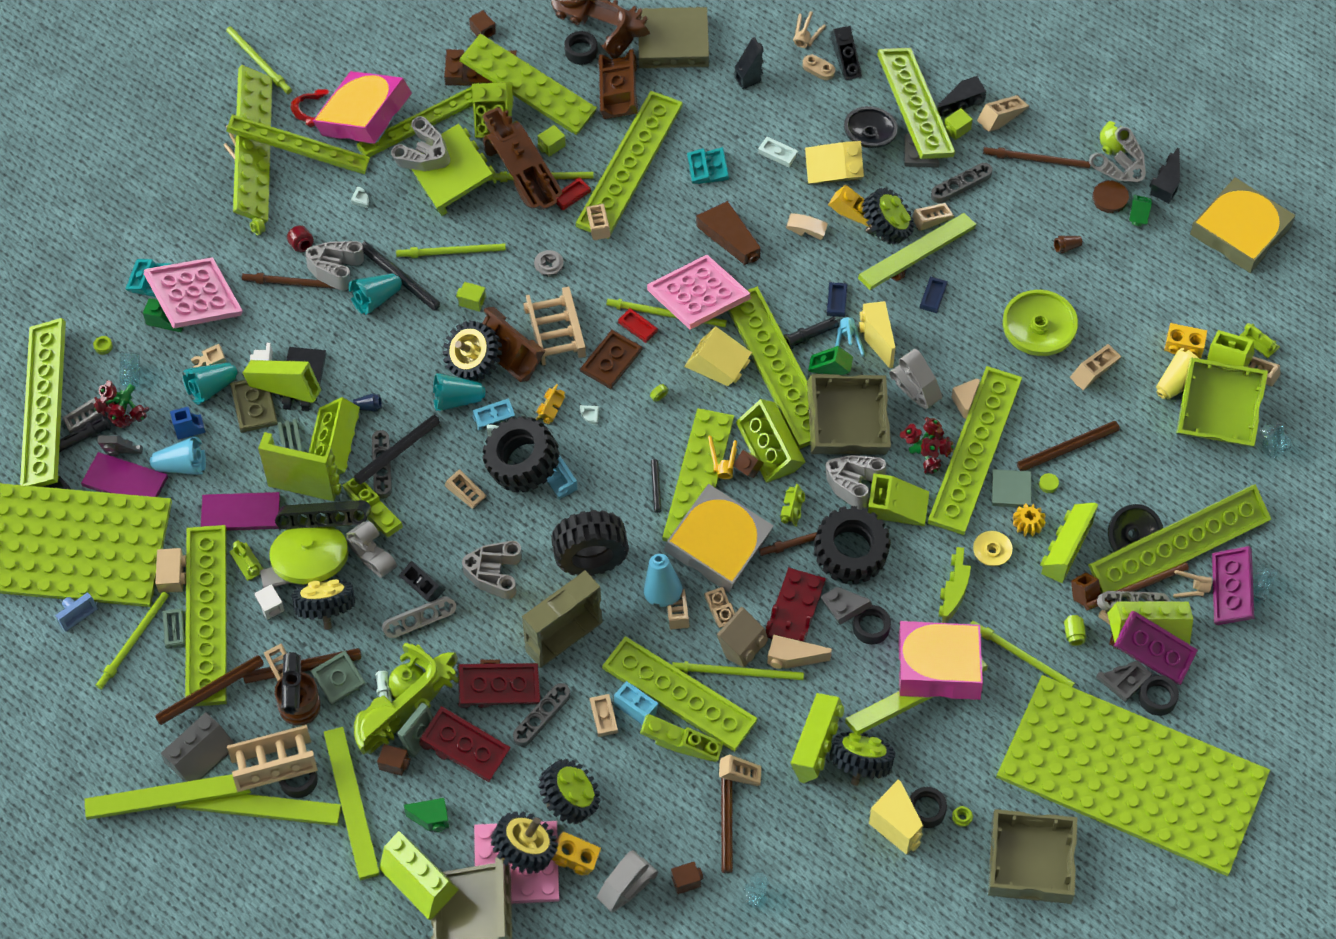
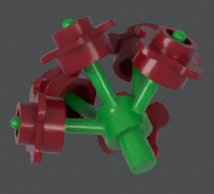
M110 380L106 384L100 385L99 394L101 398L94 397L96 403L93 404L94 410L98 414L102 412L104 417L106 416L105 413L108 412V418L112 423H115V426L126 428L136 420L141 422L147 417L146 412L149 411V407L135 406L131 401L133 398L131 394L135 390L133 385L129 384L125 391L121 390L120 392H117L116 387L112 385L113 383ZM128 404L132 407V410L129 412L130 416L126 414Z
M926 417V423L923 426L926 433L921 440L919 439L922 431L917 429L915 424H909L900 433V437L905 439L907 444H914L909 447L911 454L917 452L925 457L926 461L923 463L924 473L933 474L941 467V459H937L939 456L938 449L941 455L948 457L953 452L954 445L950 441L949 436L946 439L943 438L944 431L941 428L940 422L935 418Z

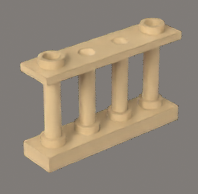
M569 287L562 288L560 298L531 303L530 295H526V303H523L525 314L529 313L536 343L543 348V340L568 335L570 337L573 336L574 339L570 344L545 348V353L541 358L542 366L546 365L545 356L573 351L577 352L578 358L586 357L585 344ZM558 305L565 306L566 308L563 311L564 313L535 318L534 310ZM563 320L569 321L570 326H567L568 328L539 334L538 325Z
M307 725L228 745L227 749L231 762H237L239 769L232 771L237 792L318 771L313 750L307 752L305 744L311 743ZM297 746L299 754L287 757L285 749ZM278 753V760L266 761V754ZM257 757L259 765L247 768L245 760Z

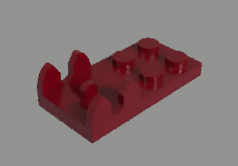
M788 567L776 604L772 607L771 618L766 625L765 632L768 638L773 639V635L805 642L826 578Z
M538 663L458 664L457 666L460 708L466 709L472 705H478L479 708H487L491 705L538 704L540 702Z
M442 706L419 741L423 749L429 750L431 748L435 750L436 755L440 759L446 760L448 758L487 782L491 781L511 748Z

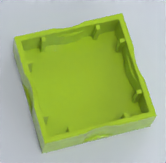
M1191 357L1188 364L1176 433L1253 447L1259 423V407L1264 396L1268 371L1244 366L1224 365L1216 361Z

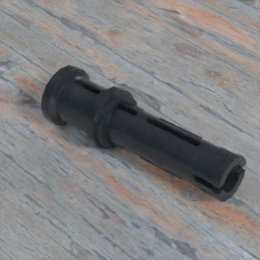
M833 316L808 328H798L796 332L784 334L783 336L790 349H793L794 346L801 343L806 344L809 339L838 328L839 323L836 317Z
M101 415V418L93 422H87L85 427L60 439L59 453L89 437L95 438L97 434L107 429L111 430L106 417Z

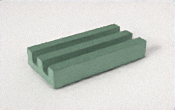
M293 419V422L288 420L283 424L277 422L282 447L286 448L283 428H286L290 449L294 450L290 427L294 426L298 451H302L297 420Z
M183 609L163 611L165 648L168 649L172 646L175 648L179 645L186 646ZM176 614H179L180 640H177ZM168 615H171L173 641H169Z

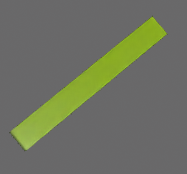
M472 86L387 128L376 143H357L358 150L362 155L371 157L415 135L412 121L416 117L426 118L433 126L473 106Z
M233 114L226 132L360 174H365L370 160L368 156Z
M963 213L860 273L858 279L869 290H872L975 229L976 223Z
M982 660V672L987 670L988 665ZM898 691L845 718V723L856 735H860L933 697L899 696Z
M339 727L324 731L359 880L379 876L380 873L344 728Z
M230 774L84 798L85 817L87 820L249 794L251 789L237 792L233 775Z
M251 794L176 805V808L332 826H338L342 808L341 804Z

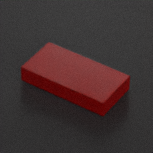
M578 178L562 189V195L556 198V204L562 210H565L589 194L591 188L581 178Z
M631 308L618 319L620 325L645 343L658 332L657 327Z

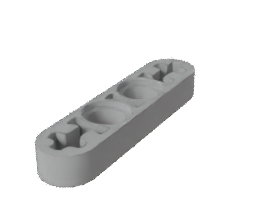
M1106 591L1097 598L1098 606L1105 611H1109L1116 602H1121L1122 597H1126L1128 601H1139L1140 597L1144 598L1145 601H1170L1166 594L1153 592ZM1105 598H1106L1107 600H1114V599H1115V602H1112V603L1108 604V602L1105 601L1104 599H1105Z
M441 597L387 619L382 625V631L387 637L396 638L452 615L456 611V603L450 597ZM445 602L451 604L449 606V610L447 611L445 610V608H442L445 606ZM437 605L438 608H442L439 610L440 614H438V611L434 606ZM428 608L433 609V616L428 619L424 618V611ZM408 616L415 617V623L412 626L405 624V619ZM400 620L402 626L404 627V629H401V627L398 626V627H395V628H394V632L391 633V632L388 630V629H389V625H390V624H393V626L400 625V624L398 623V621Z

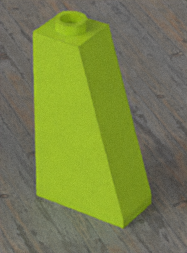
M250 360L243 371L249 387L310 403H314L321 392L309 362Z

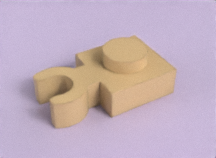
M219 344L202 351L203 356H195L191 359L193 364L199 363L194 367L227 362Z

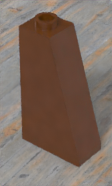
M728 201L696 215L697 228L742 264L754 263L760 258L761 247Z

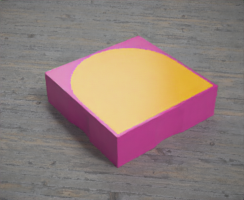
M350 71L314 118L313 122L322 136L340 139L349 138L355 141L375 143L412 92L402 77Z
M900 621L899 696H941L954 699L981 700L983 678L980 625Z

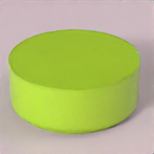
M100 336L93 342V347L96 353L105 355L112 350L113 344L109 337Z
M660 384L652 390L650 397L654 402H657L667 395L668 388L664 384Z
M1051 473L1041 476L1039 487L1043 492L1053 493L1058 489L1059 480L1057 476Z

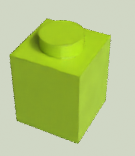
M962 109L945 118L944 127L948 136L956 140L969 132L973 119Z
M555 125L537 135L538 149L542 153L545 152L549 157L566 146L565 135Z
M464 282L462 288H459L456 294L459 306L480 312L486 299L485 287Z

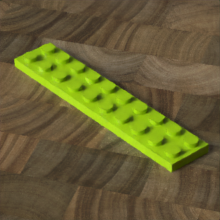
M241 65L238 68L236 116L271 126L272 77ZM236 135L233 212L249 219L255 217L262 218L265 224L268 221L270 145Z
M653 91L649 92L576 221L577 228L591 232L586 207L604 204L610 235L612 234L683 107V102Z
M758 286L747 290L750 293V299L728 310L747 349L752 352L751 357L798 448L809 446L811 443L807 380Z
M63 318L29 327L20 485L42 487L58 482L66 321Z
M986 366L927 524L965 535L1020 387L1022 377Z
M1256 484L1090 563L1088 566L1092 575L1099 579L1101 594L1106 591H1116L1178 566L1272 519Z
M226 525L186 528L185 697L227 673ZM227 687L193 707L227 704Z

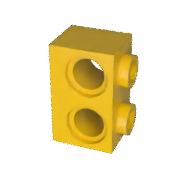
M1170 323L1164 351L1176 354L1179 349L1184 348V352L1189 350L1198 358H1201L1205 347L1207 330Z
M563 831L557 837L558 847L552 860L558 866H567L573 869L576 874L588 875L595 867L601 848ZM562 847L568 850L569 855H565L562 852ZM581 856H585L588 863L582 862Z

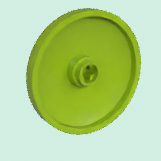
M1029 290L1018 294L1008 303L1004 311L1002 325L1009 342L1020 351L1035 356H1049L1065 350L1073 342L1078 328V318L1073 306L1059 294L1047 290Z
M329 526L285 530L272 543L269 557L274 572L280 578L295 584H308L311 581H324L337 574L345 565L349 552L345 536L337 528Z

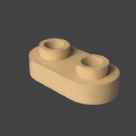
M815 55L804 57L803 68L805 71L822 80H830L834 77L835 67L831 63Z

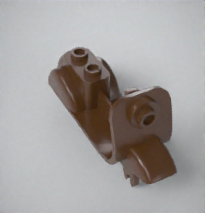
M551 0L556 17L561 20L568 19L575 25H585L588 18L592 17L617 26L610 36H606L605 44H602L603 49L613 59L623 54L632 43L634 37H645L651 34L645 26L648 20L647 16H644L642 19V9L639 8L637 11L636 6L628 11L618 6L617 0H614L613 3L610 0Z
M494 108L484 113L483 119L490 132L483 139L486 155L493 156L497 153L499 154L513 177L519 196L529 208L545 210L555 205L557 202L556 198L562 195V190L523 126L518 121L512 123V117L508 115L509 112L507 110L503 112L500 108Z

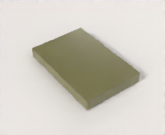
M246 380L230 383L241 433L278 425L271 392L249 387Z

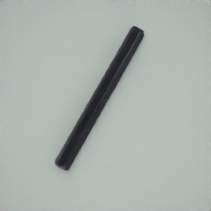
M364 241L362 243L363 253L388 274L393 273L399 276L402 285L428 307L436 311L441 306L440 301L368 242Z
M432 415L355 474L354 481L359 485L363 484L440 424L439 417Z

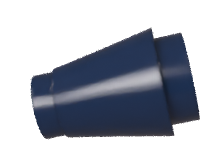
M372 393L353 399V403L360 407L359 410L377 412L378 409H382L380 394Z

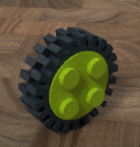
M879 188L865 198L862 204L864 206L862 211L866 213L864 218L868 219L866 223L870 225L866 228V232L871 234L876 231L878 238L882 236L881 240L883 242L887 241V244L892 243V245L899 244L912 235L914 232L913 228L915 227V224L912 223L914 219L910 217L911 211H907V204L903 205L902 202L904 200L902 198L899 199L897 193L893 194V191L887 190V188Z
M842 732L834 737L829 757L834 765H838L837 768H845L844 772L846 773L853 772L852 785L858 786L860 778H866V775L870 779H874V776L879 779L890 774L895 758L893 747H889L888 743H883L884 740L875 736L867 737L868 734L865 733L863 735H856L852 732H847V734Z
M560 759L542 772V776L539 778L540 783L538 784V787L542 790L539 793L540 796H545L542 801L544 804L547 803L546 806L549 811H555L553 813L555 817L561 815V821L567 820L568 824H578L594 814L599 808L600 798L598 796H600V791L595 790L598 788L597 783L592 784L593 776L588 777L589 771L587 769L581 770L582 765L580 763L576 765L574 760L569 762V759Z

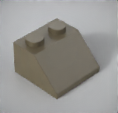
M740 607L717 633L725 657L743 668L753 660L757 652L768 641L764 627L743 607Z

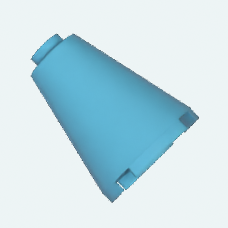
M191 437L154 452L152 457H150V465L155 471L201 475L203 474L201 471L206 468L205 450L200 449L199 445L202 442L199 437Z
M656 554L649 560L644 584V595L650 604L654 605L653 603L659 604L660 607H666L680 599L683 586L668 557L664 554Z

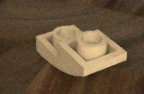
M791 213L786 228L800 236L806 232L821 240L825 235L828 223L810 216Z
M721 587L704 594L719 628L724 627L735 614L724 588Z

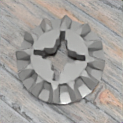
M552 250L540 252L534 260L536 271H539L541 275L546 274L548 277L551 274L557 275L558 271H562V266L564 265L562 256ZM546 261L552 263V267L546 265Z

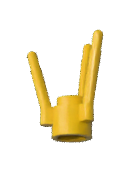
M708 436L714 464L713 471L718 472L717 476L721 479H731L733 477L737 441L734 440L730 460H721L720 464H718L712 436Z

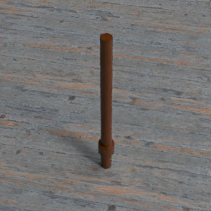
M984 147L983 154L994 155L1002 159L1008 157L1090 169L1089 161L1010 151L1002 147H998V149Z
M242 273V281H253L256 284L275 283L336 289L319 280L268 276L265 273Z
M817 532L781 542V540L773 542V545L759 549L760 556L774 552L776 554L784 552V549L815 541Z
M1185 562L1116 591L1135 592L1177 575L1175 570L1184 572L1189 569V566ZM1106 598L1104 599L1105 601L1108 602V604H1110V602L1113 601V600H1107ZM1097 599L1085 603V609L1089 611L1098 607Z

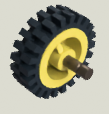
M465 321L463 326L460 324L456 326L457 331L454 329L450 331L453 334L452 337L447 335L446 339L449 340V344L444 343L443 347L447 348V351H443V355L446 356L443 360L444 363L448 364L446 367L454 375L462 379L478 381V378L485 379L484 374L491 375L490 369L495 370L497 368L494 363H499L501 360L497 358V355H502V351L498 350V348L502 347V344L498 342L500 340L499 336L495 335L496 332L480 322L470 321L469 323Z
M346 580L311 581L308 584H304V587H298L292 593L295 615H298V617L303 616L304 619L308 617L310 619H315L316 617L323 619L325 630L332 629L331 615L338 616L340 615L339 612L346 613V610H351L355 606L353 585Z
M514 811L512 814L509 812L499 820L491 835V846H494L493 851L494 853L499 852L497 858L499 860L505 858L503 864L507 866L508 863H511V869L515 870L516 867H519V872L524 873L525 869L527 874H532L533 871L539 873L540 870H545L558 847L556 835L552 836L554 831L552 828L547 830L548 824L546 822L540 824L542 819L539 817L533 818V814L529 813L528 817H526V813L522 811L519 815L517 811Z

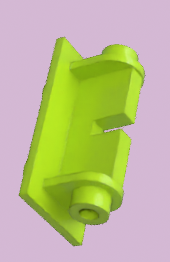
M1248 323L1244 327L1245 331L1239 335L1254 340V348L1266 358H1269L1280 348L1275 340L1273 341L1263 334L1254 324Z
M796 484L795 488L789 487L786 490L784 504L789 506H783L780 515L781 522L784 524L792 521L794 526H797L798 520L801 518V507L805 501V493L798 484Z
M239 540L233 543V550L229 551L246 580L249 581L259 576L263 568L248 544Z

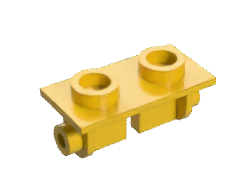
M558 384L546 391L544 395L546 400L544 404L541 403L536 411L538 413L536 420H539L541 417L546 424L554 421L558 410L552 406L560 408L565 399V392L563 390H556Z

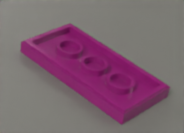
M98 452L81 484L83 487L98 492L158 497L168 479V475Z
M280 492L202 495L201 527L226 525L227 531L279 529L275 523V518L280 510Z
M1246 546L1212 553L1215 625L1254 619L1252 548Z
M1135 611L1130 612L1114 644V647L1160 675L1170 678L1177 685L1182 684L1198 651Z

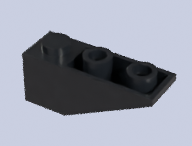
M851 26L833 29L830 36L845 80L862 77Z
M755 37L750 40L735 66V79L742 90L761 83V76L763 75L762 53L764 49Z
M978 76L961 81L937 105L940 117L948 116L959 109L965 110L967 107L978 106L985 102L986 90Z
M1178 147L1174 153L1169 154L1166 165L1160 167L1158 177H1154L1149 185L1151 187L1150 195L1168 204L1177 193L1180 184V148Z

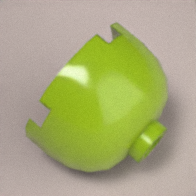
M1108 121L1102 128L1099 136L1100 143L1103 146L1102 150L1108 155H1116L1120 151L1124 154L1128 153L1115 138L1117 127L1114 125L1116 123ZM1122 130L1119 133L1121 140H1125L1128 137L1127 130Z
M408 663L395 667L388 680L391 695L394 699L398 698L425 673L421 667L415 664L413 668L408 669L406 666Z

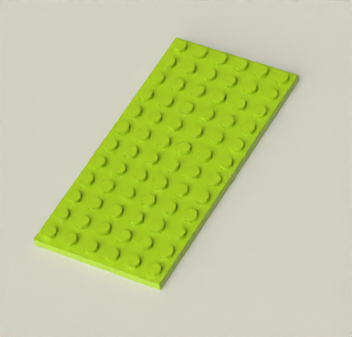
M0 483V594L54 599L71 597L73 600H78L86 593H89L94 602L151 607L156 584L157 549H163L172 505L171 498Z
M1042 675L996 778L1228 877L1270 769Z

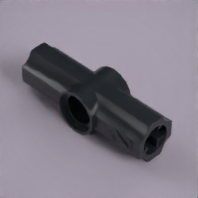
M289 652L283 655L281 711L286 714L299 712L301 655H298L296 652Z

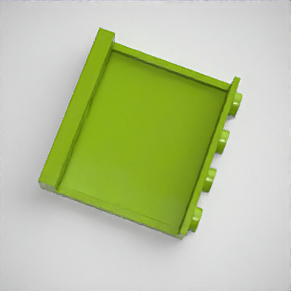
M459 123L441 134L450 157V162L446 167L429 171L411 169L441 216L448 213L445 208L446 206L488 180L492 179L494 184L497 183L494 178L496 175L491 165H486L488 162L483 153H478V145L474 140L470 141V133L466 127L462 129Z
M264 432L258 450L268 487L334 501L336 495H340L342 485L339 483L340 476L337 474V465H335V455H333L332 447H328L324 457L276 446L272 433Z

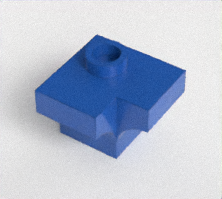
M189 407L170 411L178 440L205 433L201 414H192Z

